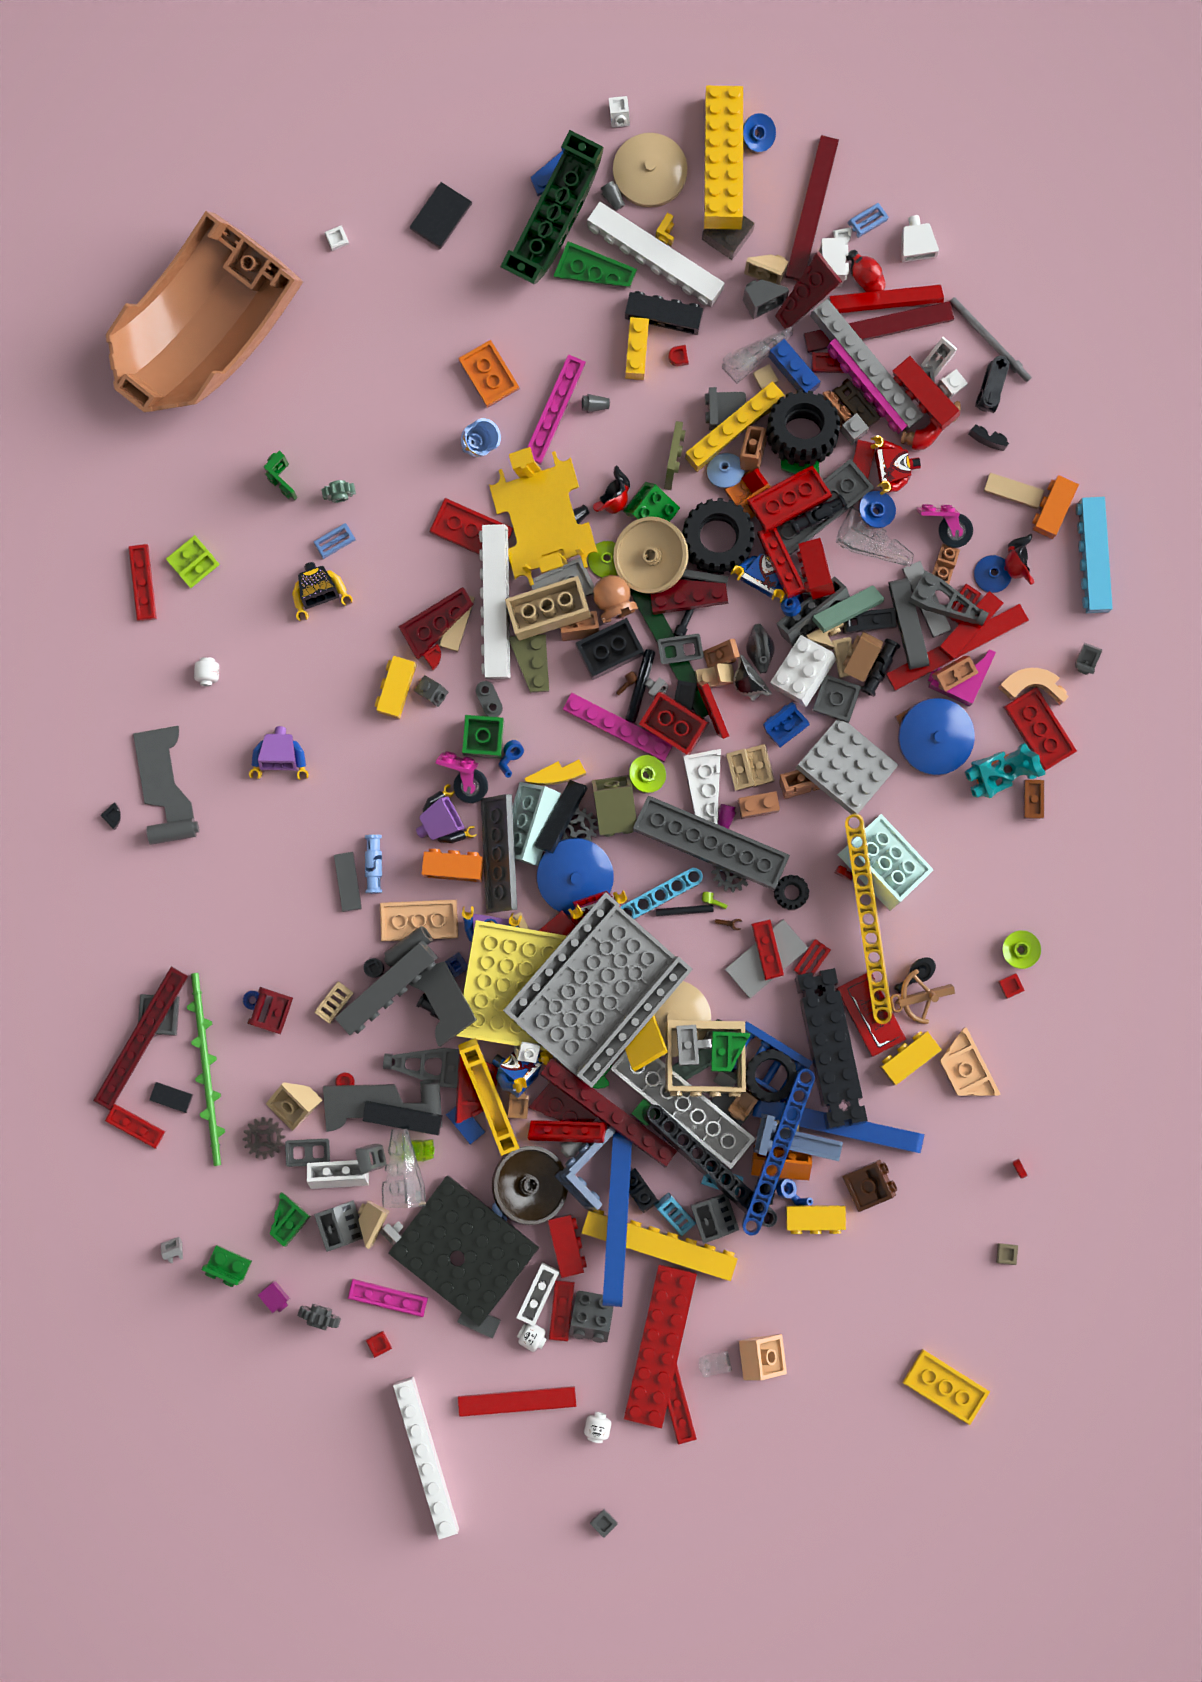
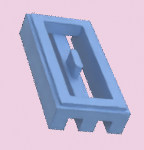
M877 203L850 219L848 224L853 227L852 230L854 232H857L856 236L859 238L886 222L889 217L881 205ZM878 209L879 212L856 224L857 221ZM881 215L883 216V217H881L880 219H878V220H876L875 222H873L872 224H870V225H868L867 227L863 228L862 230L860 229L861 227L865 226L866 224L870 223L871 221L875 220L876 218L880 217Z
M344 523L314 541V544L322 558L325 559L356 539L348 525ZM343 530L347 531L344 534L338 536L337 538L320 547L319 544L323 543L324 541L330 539L331 537L335 536ZM350 536V538L344 540L343 542H341V543H339L338 545L334 546L333 548L327 550L326 552H323L325 549L331 547L332 545L336 544L337 542L341 541L342 539H344V538Z

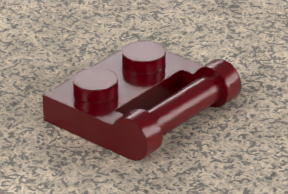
M259 987V996L252 1017L248 1019L247 1024L281 1034L293 997ZM267 995L271 996L272 998L264 1021L260 1022L258 1020Z

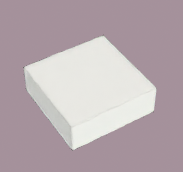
M342 225L324 232L332 251L349 244Z

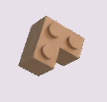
M865 632L861 636L857 635L851 647L854 651L851 656L847 655L843 666H845L843 672L864 682L884 641Z

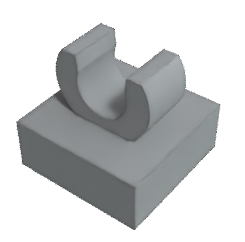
M660 677L656 682L649 678L645 683L650 690L648 693L652 699H655L658 692L665 693L669 688L666 681Z
M399 1221L393 1227L387 1224L380 1233L394 1246L401 1238L398 1232L404 1226Z
M180 1237L161 1243V1255L164 1260L168 1259L170 1263H173V1257L177 1255L180 1260L183 1259Z

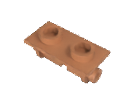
M830 390L822 393L825 396L823 399H829L832 402V407H836L837 415L840 417L841 428L852 417L851 412L846 406H842L838 401L839 397Z

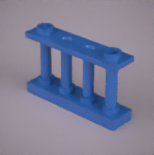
M745 1022V1033H750L745 1048L751 1039L757 1037L762 1041L755 1055L773 1047L794 1060L797 1072L804 1067L810 1068L813 1063L811 1060L751 1023ZM774 1061L764 1079L760 1080L755 1077L756 1082L771 1092H777L778 1090L769 1084L781 1063ZM736 1064L733 1067L732 1072H734V1070H737ZM787 1078L781 1086L780 1090L785 1086Z

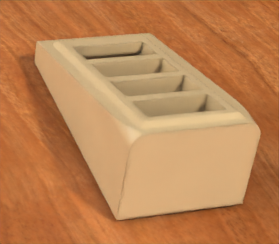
M338 981L314 1013L331 1024L354 992ZM338 989H340V990H341L342 992H344L347 996L344 998L343 996H341V995H340L339 993H337L336 991H337ZM332 996H336L342 1002L339 1004L334 999H332ZM331 1002L337 1007L336 1010L327 1005V1003ZM326 1008L328 1011L332 1013V1015L329 1016L322 1010Z

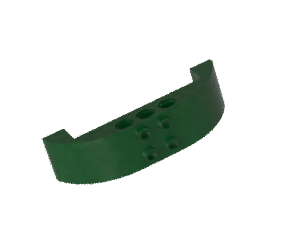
M569 130L561 146L563 154L513 252L508 250L500 268L532 284H536L545 275L559 253L586 200L603 154V146Z

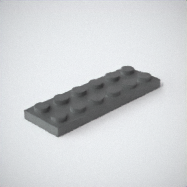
M851 459L823 480L832 494V498L826 500V502L837 498V495L841 494L846 501L848 509L860 501L867 493L874 490V486ZM843 509L835 513L832 518H826L820 524L800 531L799 535H796L793 531L790 521L776 527L789 556L799 549V543L812 539L847 510ZM812 511V512H811V515H812L813 520H814L815 522H818L816 519H814V517H813V511ZM804 513L796 516L795 518H793V520L803 516Z
M512 794L483 798L481 800L486 913L517 910Z

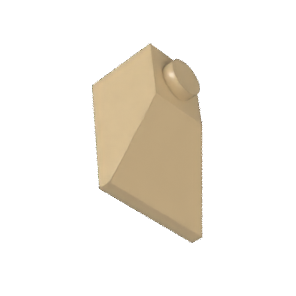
M771 254L749 257L746 261L744 274L758 280L762 279L780 285L789 261H786L780 255L774 256Z
M282 1083L267 1101L266 1105L293 1131L315 1110L322 1099L309 1086Z
M367 1201L366 1204L362 1203L358 1211L360 1215L358 1220L364 1244L368 1249L373 1246L390 1212L371 1201Z

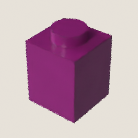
M276 1281L272 1282L258 1294L259 1298L272 1313L276 1310L280 1313L288 1306L286 1302L290 1299Z

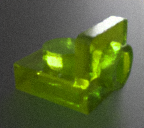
M433 1139L424 1141L403 1140L404 1160L423 1162L434 1158L435 1148L433 1146Z

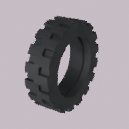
M762 1051L755 1055L746 1067L747 1088L754 1097L761 1101L769 1103L781 1101L789 1095L797 1073L796 1065L788 1055L781 1051ZM766 1060L780 1062L786 1069V1084L777 1092L762 1090L755 1080L757 1067Z

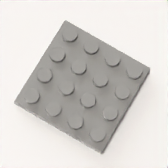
M837 719L797 765L796 769L850 814H858L897 768L898 764L848 722Z

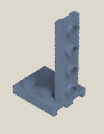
M761 1113L762 1118L757 1131V1140L753 1152L766 1156L767 1152H770L772 1148V1139L777 1128V1121H774V1116ZM782 1128L780 1136L787 1138L790 1135V1130ZM796 1131L789 1150L839 1161L843 1142Z
M608 1125L606 1127L604 1143L583 1144L578 1150L580 1153L575 1158H570L565 1163L566 1167L563 1171H559L555 1175L557 1180L588 1210H598L603 1204L599 1201L600 1197L598 1194L590 1191L586 1187L587 1183L581 1177L577 1178L575 1174L616 1132Z

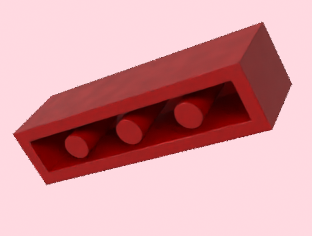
M911 356L892 370L893 379L899 386L902 385L906 389L905 393L911 400L915 399L917 401L919 410L931 417L930 421L936 428L940 427L944 430L960 416V410Z

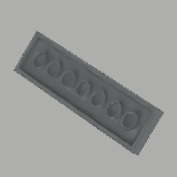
M649 795L633 827L634 832L774 891L790 857L787 853Z

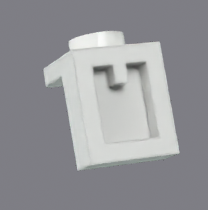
M627 96L609 98L611 127L629 126Z
M955 369L945 378H941L938 386L950 399L966 387L968 383L958 370Z
M521 1042L520 1046H514V1052L518 1061L536 1063L540 1050L539 1044Z

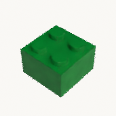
M465 715L463 756L501 759L504 718Z

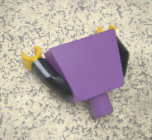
M450 784L445 785L444 791H439L427 799L422 809L423 813L419 816L423 825L416 829L420 838L429 835L431 840L437 839L441 843H455L466 839V837L474 838L477 835H470L468 833L469 829L475 828L474 826H470L466 831H463L465 827L449 797L454 796L455 792H446L451 787Z

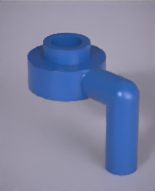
M802 594L788 599L785 598L782 601L781 609L784 615L793 617L800 612V604L804 601Z
M511 740L505 744L503 748L505 756L498 764L507 778L512 776V772L507 764L510 760L519 759L524 753L523 746L517 740Z
M781 1179L777 1183L776 1191L779 1197L783 1199L790 1198L797 1206L813 1204L812 1198H800L796 1194L797 1187L793 1180Z

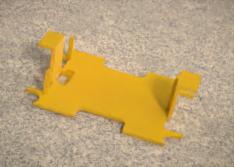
M531 447L509 454L512 469L520 478L506 482L503 470L500 469L498 470L500 474L499 482L494 485L489 484L497 515L508 512L512 521L517 544L514 547L508 548V556L514 578L516 580L519 576H526L530 586H532L534 582L531 570L540 568L541 573L563 567V565L568 564L567 559L577 555L581 556L583 566L587 568V556L592 552H598L590 523L577 524L569 492L579 488L571 457L566 461H560L557 458L556 451H553L552 455L555 466L541 470L533 458Z

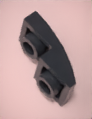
M977 424L974 425L968 434L979 443L996 450L1004 451L1009 445L1007 438L1002 433L998 434L995 431L989 436L988 431Z
M637 1169L631 1170L629 1194L641 1211L645 1213L659 1203V1201Z

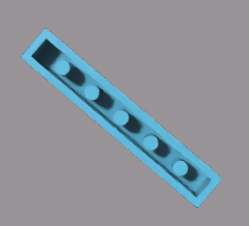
M1105 497L1082 498L1078 502L1079 504H1076V514L1080 518V522L1077 524L1078 534H1081V541H1079L1078 545L1079 552H1082L1080 570L1083 571L1084 577L1081 579V588L1085 592L1082 605L1083 608H1086V614L1109 613L1113 607Z

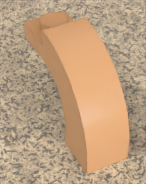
M1041 668L1019 670L1010 675L998 687L1011 701L1023 689L1028 687L1043 689L1059 705L1069 697L1066 695L1067 691L1062 686L1055 684L1060 678L1054 673Z

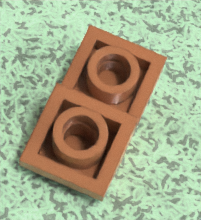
M942 544L932 574L949 584L960 549Z

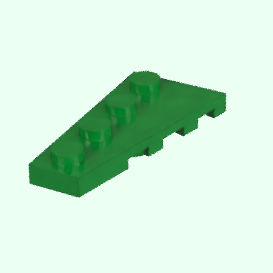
M567 241L554 277L630 288L637 269Z

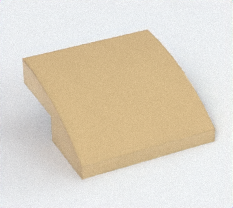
M765 744L726 754L735 791L775 781Z

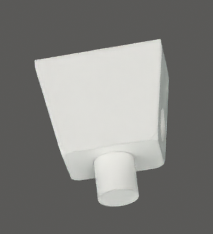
M918 215L910 216L908 218L909 226L903 227L901 233V263L937 258L939 248L931 225L929 223L920 224Z

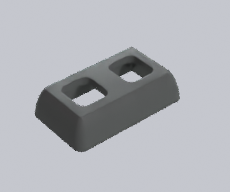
M700 634L658 640L662 664L697 660L704 657ZM693 643L695 654L685 655L683 645ZM674 646L677 656L666 658L664 648Z
M329 1139L287 1140L285 1142L286 1166L288 1167L307 1166V1163L330 1162ZM322 1145L324 1147L323 1158L313 1157V1146ZM303 1146L305 1148L304 1159H294V1147Z
M370 1144L355 1150L361 1175L381 1169L387 1164L383 1145ZM370 1152H371L372 1158H373V1165L371 1164V1161H370V1156H369V1153H370Z

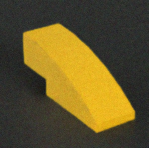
M579 759L564 767H561L559 761L524 779L529 784L554 785L586 775V771Z

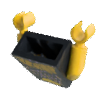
M314 562L305 564V571L299 573V581L295 583L292 592L295 608H298L296 618L301 621L299 615L302 612L305 613L306 620L309 618L308 612L303 607L308 609L340 598L339 594L342 596L341 603L346 606L343 601L345 597L350 598L352 603L353 599L351 595L346 593L347 589L340 576L331 570L326 571L324 566L316 567Z

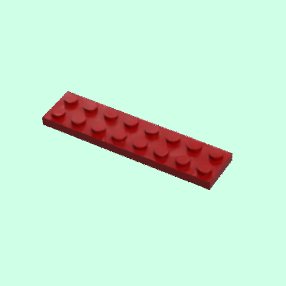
M661 1264L658 1266L625 1411V1420L662 1429L697 1273Z

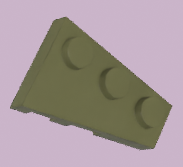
M676 421L664 489H672L674 473H678L680 462L677 461V457H681L683 446H680V441L684 442L686 430H682L683 422Z
M546 634L532 636L520 641L516 636L510 637V644L530 693L549 692Z

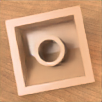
M782 1334L739 1340L743 1380H765L787 1374Z

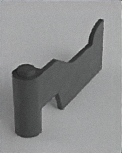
M179 726L133 733L144 803L165 807L167 823L147 826L149 844L153 845L196 837V833H199V825L194 820L192 803L175 784L169 751L178 741Z
M423 926L418 927L384 953L386 964L389 967L394 966L423 940L427 945L431 943L433 939L427 929ZM444 961L437 963L430 971L424 970L420 973L422 978L414 985L412 982L409 983V985L426 994L440 1020L435 1029V1037L439 1047L477 1021Z
M428 1079L420 1082V1103H403L395 1084L323 1086L326 1132L341 1128L346 1123L347 1118H363L366 1101L442 1115L439 1080Z

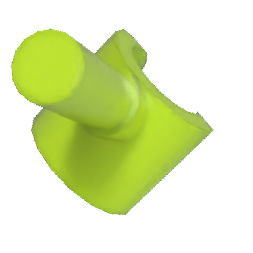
M703 892L702 901L704 903L714 904L723 909L727 908L728 905L713 899L714 893Z

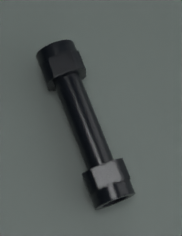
M695 609L686 610L680 625H677L674 631L675 636L686 635L688 631L687 626Z

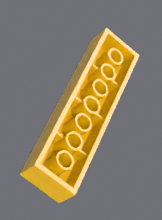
M706 85L704 229H742L743 86Z

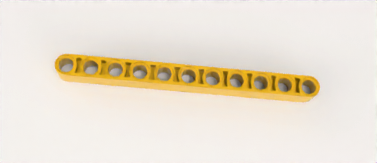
M853 813L846 818L845 828L873 1016L877 1023L886 1024L891 1019L892 1008L865 826L862 816ZM850 818H857L860 822L859 827H851L849 824ZM853 837H860L862 839V846L855 847L852 844ZM857 856L864 857L865 865L858 866L855 863V858ZM860 875L866 876L868 884H859L858 877ZM864 894L869 895L871 903L863 904L861 896ZM871 914L874 917V922L866 923L863 916ZM874 933L877 940L871 943L866 939V935ZM876 952L879 954L880 959L873 962L870 960L869 954ZM879 971L883 977L881 980L876 981L872 978V973ZM878 990L883 991L885 998L882 1000L877 999L875 992ZM886 1010L888 1017L881 1019L878 1016V1011Z

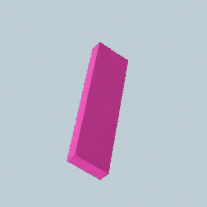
M352 1279L347 1298L424 1317L428 1297Z

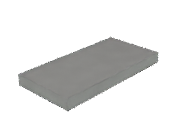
M783 919L773 927V932L784 970L804 953L808 947ZM756 943L725 969L749 998L753 997L772 980H765Z

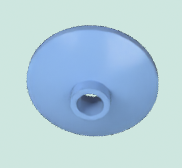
M731 453L715 456L707 467V475L710 482L720 488L735 486L742 480L745 470L740 468V458Z

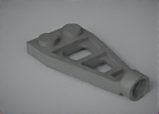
M924 571L908 601L926 611L972 624L976 623L980 626H983L989 614L975 606L943 579L927 571ZM936 591H942L949 597L950 601L947 605L933 602L932 597ZM953 602L961 603L966 607V612L961 613L951 608Z
M438 1048L396 1055L385 1053L383 1069H393L420 1080L436 1079L439 1080L440 1087L457 1088L459 1049ZM394 1058L395 1064L392 1066V1059ZM408 1058H419L421 1060L420 1070L407 1069L405 1067L406 1060ZM440 1058L442 1060L441 1073L437 1076L427 1073L424 1069L426 1060Z

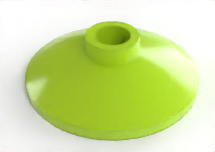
M602 541L597 543L598 553L592 552L588 556L590 569L601 578L608 575H618L613 558L615 542ZM605 555H609L611 559L609 561H605L603 557Z
M643 755L632 762L629 768V778L637 790L644 793H652L664 785L666 770L663 763L656 757ZM644 772L648 774L647 779L643 777Z
M1019 930L1007 936L1003 943L1002 952L1008 964L1018 969H1026L1033 966L1039 960L1041 945L1034 934ZM1019 946L1023 947L1024 952L1022 954L1018 953L1017 948Z

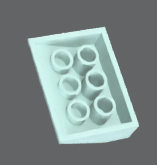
M880 814L865 828L874 894L891 911L933 869L887 819ZM856 837L852 840V844L855 847L862 846V839ZM847 845L837 855L852 870ZM857 856L855 863L858 866L865 865L864 857ZM860 875V880L865 885L868 884V878Z

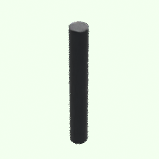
M713 905L660 908L656 909V916L714 912Z

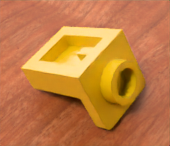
M667 212L656 230L655 237L664 244L672 246L674 237L669 234L675 225L673 223L674 216Z

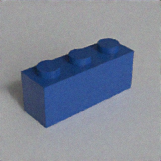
M785 339L769 351L768 357L797 391L803 390V393H808V391H815L819 388L821 381Z

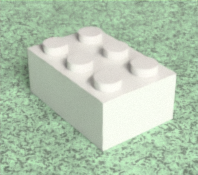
M800 635L770 683L774 690L806 707L835 663V655L832 651Z

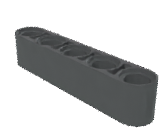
M904 578L888 582L893 608H895V616L908 667L912 670L929 666V658L916 606L908 602L912 596L909 580Z

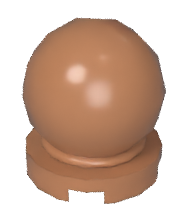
M604 576L595 584L593 598L598 608L604 611L600 616L603 623L611 622V618L617 615L620 619L638 609L636 602L629 601L631 596L629 585L619 576Z

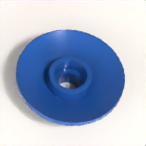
M756 113L748 117L743 125V140L746 146L752 151L763 152L773 145L776 138V127L773 120L763 113Z
M881 491L867 493L859 504V513L862 520L874 528L888 526L896 515V506L893 499L886 493L880 495ZM874 508L878 510V514L873 512Z
M990 555L982 558L977 563L974 570V579L982 590L997 593L1009 585L1012 577L1004 569L1005 559L1000 556ZM991 570H996L997 575H992Z

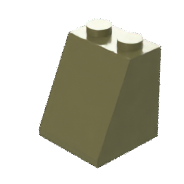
M629 775L592 780L600 835L609 837L620 832L624 834L633 833V827L637 819Z

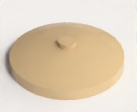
M658 133L639 134L628 139L617 151L613 162L614 182L618 184L621 195L629 202L641 207H659L674 200L682 191L687 178V161L682 149L669 137Z
M644 517L635 520L621 532L616 541L613 555L616 572L620 578L626 581L631 589L638 592L655 594L668 590L682 577L688 563V546L684 535L673 523L659 517Z
M684 981L654 1014L664 1043L665 1022L667 1020L711 1021L710 1008L704 995L696 987ZM672 1031V1057H678L676 1031ZM697 1031V1040H703L707 1031Z

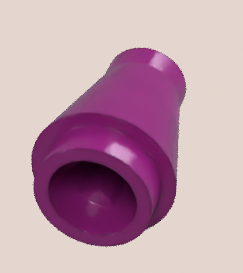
M721 804L720 808H718L717 824L729 829L736 815V807Z

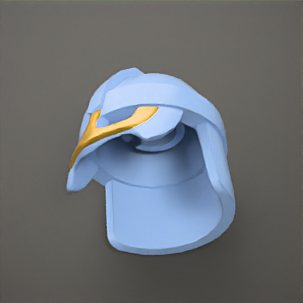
M486 418L478 419L468 425L461 434L463 452L473 457H481L488 454L491 450L497 448L501 441L499 428L493 421Z

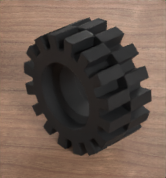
M792 874L784 876L779 880L774 891V897L782 908L795 910L806 903L810 891L808 884L803 878ZM788 885H794L799 890V895L794 900L786 898L784 890Z

